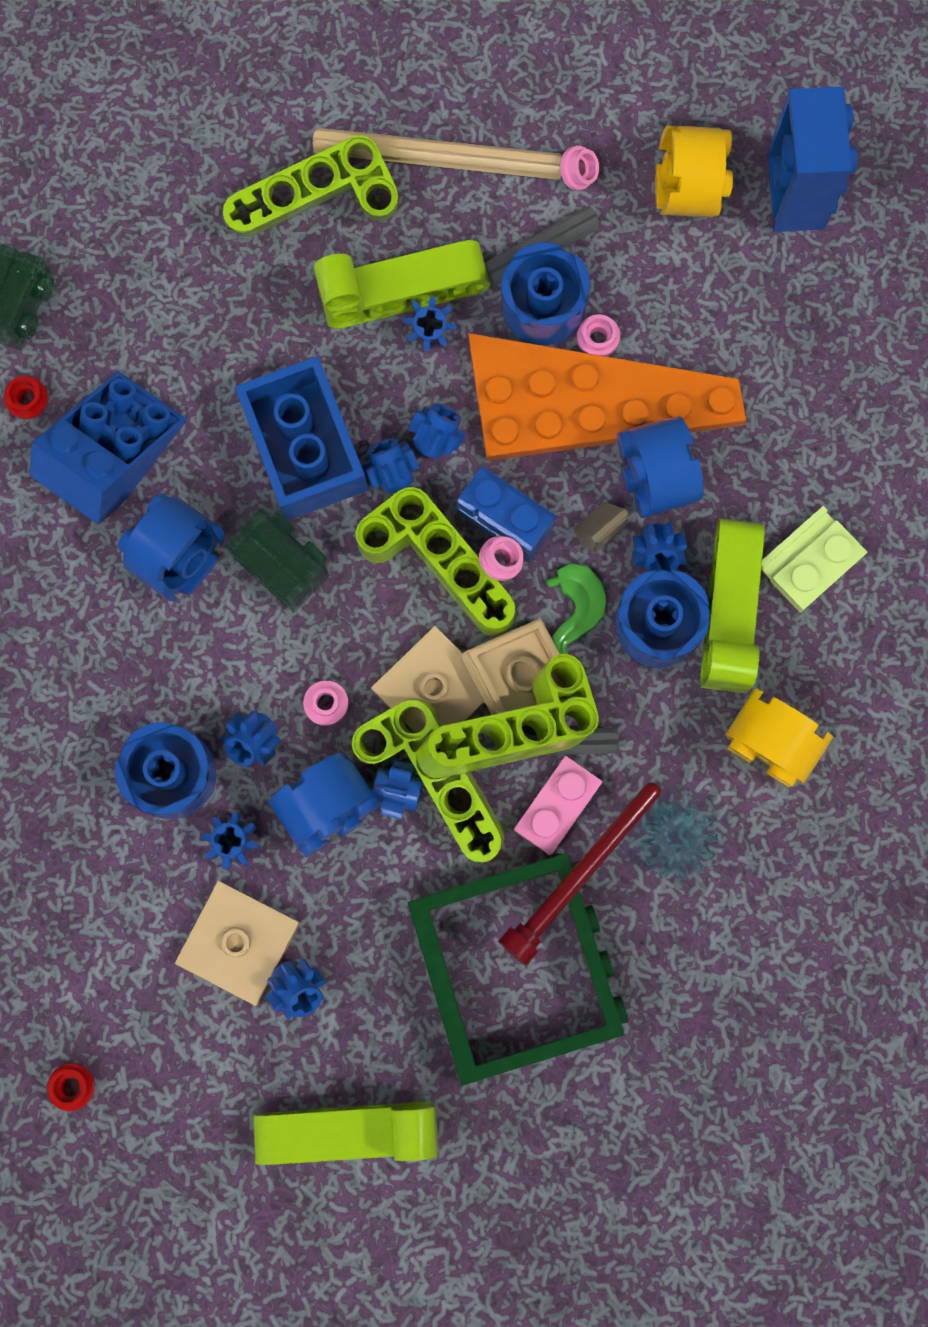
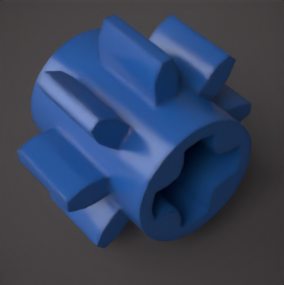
M431 296L429 306L421 308L419 303L413 301V309L417 312L415 317H406L402 321L405 324L413 325L414 332L409 335L407 340L409 342L414 341L417 337L423 339L424 351H428L430 341L435 339L445 347L447 342L442 334L445 330H455L457 327L453 323H446L445 316L451 311L452 307L447 306L441 311L435 308V296ZM431 311L435 313V320L442 322L441 329H435L432 336L428 337L424 335V328L417 326V319L425 318L427 312Z
M440 403L432 404L431 408L424 406L422 411H416L408 426L410 431L416 433L413 438L414 447L420 453L435 459L441 458L443 454L450 456L453 450L457 451L466 435L464 431L458 429L461 422L460 415L452 408Z
M395 438L384 439L373 444L367 450L370 460L361 463L372 488L376 489L381 486L385 493H395L410 486L414 480L411 471L417 470L420 467L408 443L400 446Z
M671 522L666 524L648 523L641 535H634L632 537L635 548L632 552L635 567L646 565L647 572L653 570L671 571L676 570L679 564L684 565L687 562L684 550L687 548L684 533L674 535Z
M253 710L246 718L237 712L225 725L228 730L221 736V740L225 742L224 748L227 756L234 763L249 768L256 760L259 764L265 766L276 754L274 748L281 742V739L276 736L277 728L274 722L265 714Z
M394 759L393 766L390 769L379 768L373 787V794L376 800L382 803L381 815L402 820L405 809L416 812L424 783L420 777L414 776L415 767L412 763Z
M237 813L232 814L230 823H223L217 817L212 818L216 828L212 834H202L201 837L211 842L212 850L207 852L205 855L206 859L213 860L218 856L223 857L222 869L228 871L232 867V860H239L244 866H249V859L246 857L250 849L257 850L261 847L259 844L251 841L250 834L257 828L256 825L251 823L243 828L239 827L241 818ZM232 830H234V835L241 838L240 847H232L230 854H228V848L221 845L222 837H230Z
M303 958L299 963L295 961L282 963L274 970L272 977L267 979L273 991L266 995L268 1001L275 1011L281 1010L289 1020L293 1016L305 1017L312 1014L325 998L319 987L323 986L326 980L317 967L311 968L306 959Z

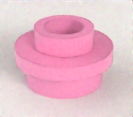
M572 146L564 152L560 163V171L564 183L572 190H583L595 182L599 174V162L592 150L586 149L583 146Z
M601 314L592 315L584 319L579 325L577 343L584 353L608 356L618 347L620 330L616 322L610 317ZM594 332H601L605 335L606 340L602 343H595L590 338V335Z
M496 536L490 538L481 547L479 562L483 571L489 577L498 581H507L515 577L522 569L523 551L519 543L514 539ZM494 554L503 557L505 566L497 562Z
M320 681L307 690L303 705L305 713L311 721L321 726H331L340 722L345 717L349 707V700L345 690L339 684L332 681ZM324 695L332 696L334 698L332 708L329 710L319 709L318 700Z

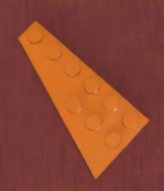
M468 333L486 461L617 443L616 434L618 432L677 416L683 418L690 433L743 426L746 422L740 382L736 378Z

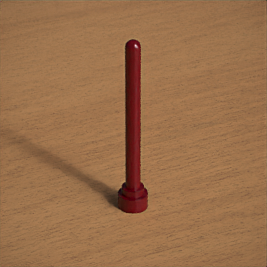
M653 782L647 783L526 924L519 923L515 929L510 927L498 940L499 944L520 963L527 966L538 954L536 947L541 943L540 935L660 797L661 789L659 785Z

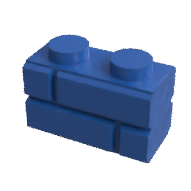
M483 466L478 470L457 500L458 515L491 537L504 536L517 541L522 548L523 559L528 562L532 560L555 526V514Z

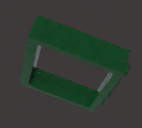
M568 853L407 902L461 1086L625 1035L621 1024L629 1022L626 1008L621 995L612 996L607 980L608 978L615 977L607 950L598 951L593 935L600 932L598 919L592 905L584 907L580 891H578L568 903V907L605 1025L480 1064H476L431 910L554 872H558L562 882L579 862H570Z

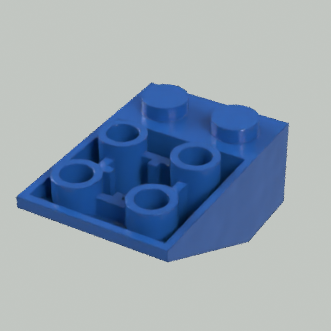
M118 371L32 442L29 476L99 525L128 498L186 423L187 419Z

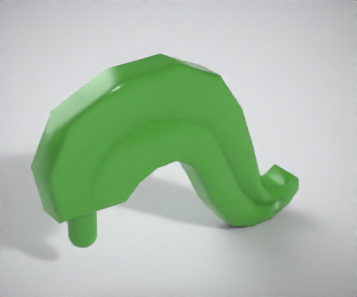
M573 563L556 571L557 577L546 581L548 587L560 585L562 594L569 597L575 606V613L552 636V640L560 654H568L566 648L569 644L596 627L604 617L607 602L601 580L588 566Z

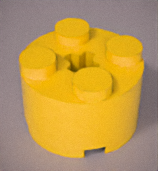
M667 125L661 136L659 150L667 151L663 156L662 164H656L655 174L657 209H662L661 215L710 218L719 216L722 197H730L733 186L732 170H726V157L729 156L732 146L731 130L695 126Z
M754 689L725 734L731 740L727 749L749 763L755 757L770 765L766 774L787 787H793L796 781L804 784L834 737L829 732H826L820 738L815 734L819 727L816 722L775 697L768 704L759 700L763 691Z

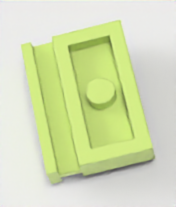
M824 506L762 560L761 571L766 574L770 582L800 613L867 554V551L837 520L834 521Z

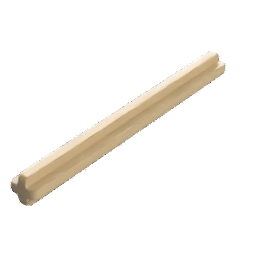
M326 128L315 129L313 135V149L316 154L350 137L361 135L373 140L383 160L388 162L556 180L561 178L560 163L563 155L560 153ZM361 148L354 150L349 156L351 158L373 159L369 151Z

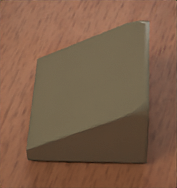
M603 503L578 523L573 530L592 553L594 551L598 552L626 527L629 513L624 508Z

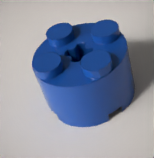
M550 242L528 245L513 256V260L509 263L502 276L501 312L506 325L516 335L517 339L524 343L551 345L564 341L578 331V327L585 317L590 289V279L585 264L576 254L573 256L561 249L560 245Z
M681 416L666 418L616 434L620 453L623 458L627 459L628 464L627 467L621 468L622 479L628 494L636 492L634 493V500L640 518L688 506L703 499L704 484L699 458L693 459L688 445L694 444L687 424Z
M161 493L151 500L147 507V513L136 527L129 528L124 532L118 542V549L124 553L123 564L127 571L167 600L176 601L178 599L174 594L180 591L186 595L190 594L213 569L219 558L213 553L216 542L223 545L225 535L220 526L182 499L168 497Z
M653 570L641 574L628 585L617 608L614 627L620 645L634 660L653 668L662 669L683 662L697 649L708 631L710 621L708 598L701 585L684 572ZM664 612L670 616L667 624L658 625L655 623L654 618L656 615L660 616Z
M159 722L139 728L128 737L119 759L116 761L115 777L123 797L137 809L154 817L162 819L186 817L199 810L214 793L216 764L210 749L196 735L178 725ZM166 762L175 767V770L170 772L171 778L168 781L158 777V775L164 772L163 764Z
M341 752L325 758L300 774L302 778L292 786V789L287 783L268 802L297 848L302 851L305 857L313 855L328 844L327 839L337 833L341 838L355 830L363 823L362 818L380 806L346 753L342 755Z

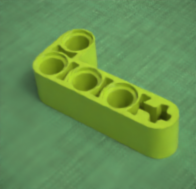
M357 135L234 193L227 198L224 204L223 216L225 222L235 233L240 236L249 237L353 189L366 216L372 220L383 221L395 214L398 208V193L377 145L367 136ZM360 148L366 149L373 156L371 164L361 170L355 169L348 162L351 153ZM320 167H326L334 174L333 181L325 188H316L310 183L312 172ZM283 185L291 187L295 192L291 204L285 207L273 204L272 194L276 188ZM378 188L388 191L391 195L389 206L381 210L373 209L367 203L369 193ZM260 195H262L264 203L272 213L265 216L264 211L260 208L250 214L251 222L244 225L240 219L234 220V218L239 216L238 207L241 205H245L248 210L261 206L256 199Z
M474 240L460 241L354 268L350 255L332 254L319 259L313 267L328 326L334 329H341L413 311V301L419 303L421 308L428 307L431 296H435V305L477 295L486 291L491 285L480 244Z
M408 487L398 491L359 522L355 531L356 541L365 559L373 563H384L410 545L482 633L491 637H498L507 633L512 628L515 619V603L498 580L489 577L483 571L479 557L421 489ZM414 504L423 509V514L416 520H406L400 516L401 510L407 505ZM374 531H382L389 536L388 541L378 548L368 546L365 543L366 537ZM442 537L451 543L450 549L443 554H434L427 548L428 543L434 538ZM462 571L474 572L479 578V582L474 587L466 589L458 586L454 580ZM485 591L486 601L493 609L504 608L503 620L499 621L495 617L489 620L486 619L487 607L481 600Z
M718 519L714 538L708 596L710 621L708 631L704 637L700 688L747 693L755 684L759 666V646L754 645L765 533L763 523Z
M558 654L552 657L534 676L532 686L537 702L535 706L436 728L419 747L417 759L421 770L428 776L445 778L559 752L579 745L594 732L599 722L598 711L581 662L569 654ZM551 673L560 675L565 681L566 688H562L554 683ZM564 715H568L576 720L579 731H574L567 726ZM522 725L531 726L535 730L537 741L530 740L524 735ZM478 734L489 736L495 744V751L485 749L479 742ZM461 744V748L457 749L449 758L446 753H437L436 751L438 745L440 750L445 752L454 750Z
M424 699L407 700L361 725L352 737V748L359 760L365 763L376 764L389 759L405 749L466 857L474 862L484 863L492 860L499 853L504 843L505 834L503 828L472 773L467 772L445 778H434L423 772L418 764L417 753L419 747L436 728L444 725L430 702ZM410 707H417L425 713L426 725L420 732H413L405 726L404 714ZM371 729L378 730L385 736L386 748L381 754H373L366 748L365 737ZM458 748L445 752L450 757ZM462 787L470 793L472 798L470 809L457 811L450 805L448 795L452 788ZM478 810L483 815V817H479L475 821L478 829L482 834L491 832L493 835V839L489 843L490 849L488 850L483 845L475 847L472 843L477 834L471 822L465 828L460 824V822L472 817Z
M436 1102L292 1110L253 1115L255 1164L257 1165L394 1157L395 1161H418L438 1157Z

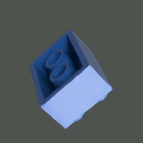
M844 86L789 89L767 151L773 232L824 230L831 214H836L840 195L846 193L850 174H855L857 169V149L855 146H850L848 133L851 132L853 126V108L851 104H846Z
M318 356L234 386L286 521L369 491L363 469Z

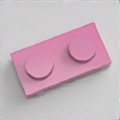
M565 756L513 831L551 857L603 781Z

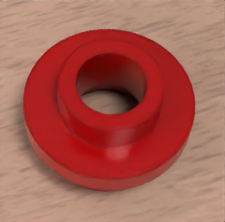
M17 377L5 389V406L13 416L19 419H33L42 414L48 405V391L43 383L34 377ZM24 394H34V399L29 404L22 405L20 403Z
M78 1063L61 1065L53 1071L47 1083V1093L50 1101L54 1106L63 1111H75L83 1108L90 1102L95 1091V1081L92 1073L88 1068ZM69 1078H74L79 1083L80 1088L75 1096L69 1095L65 1091V1082Z

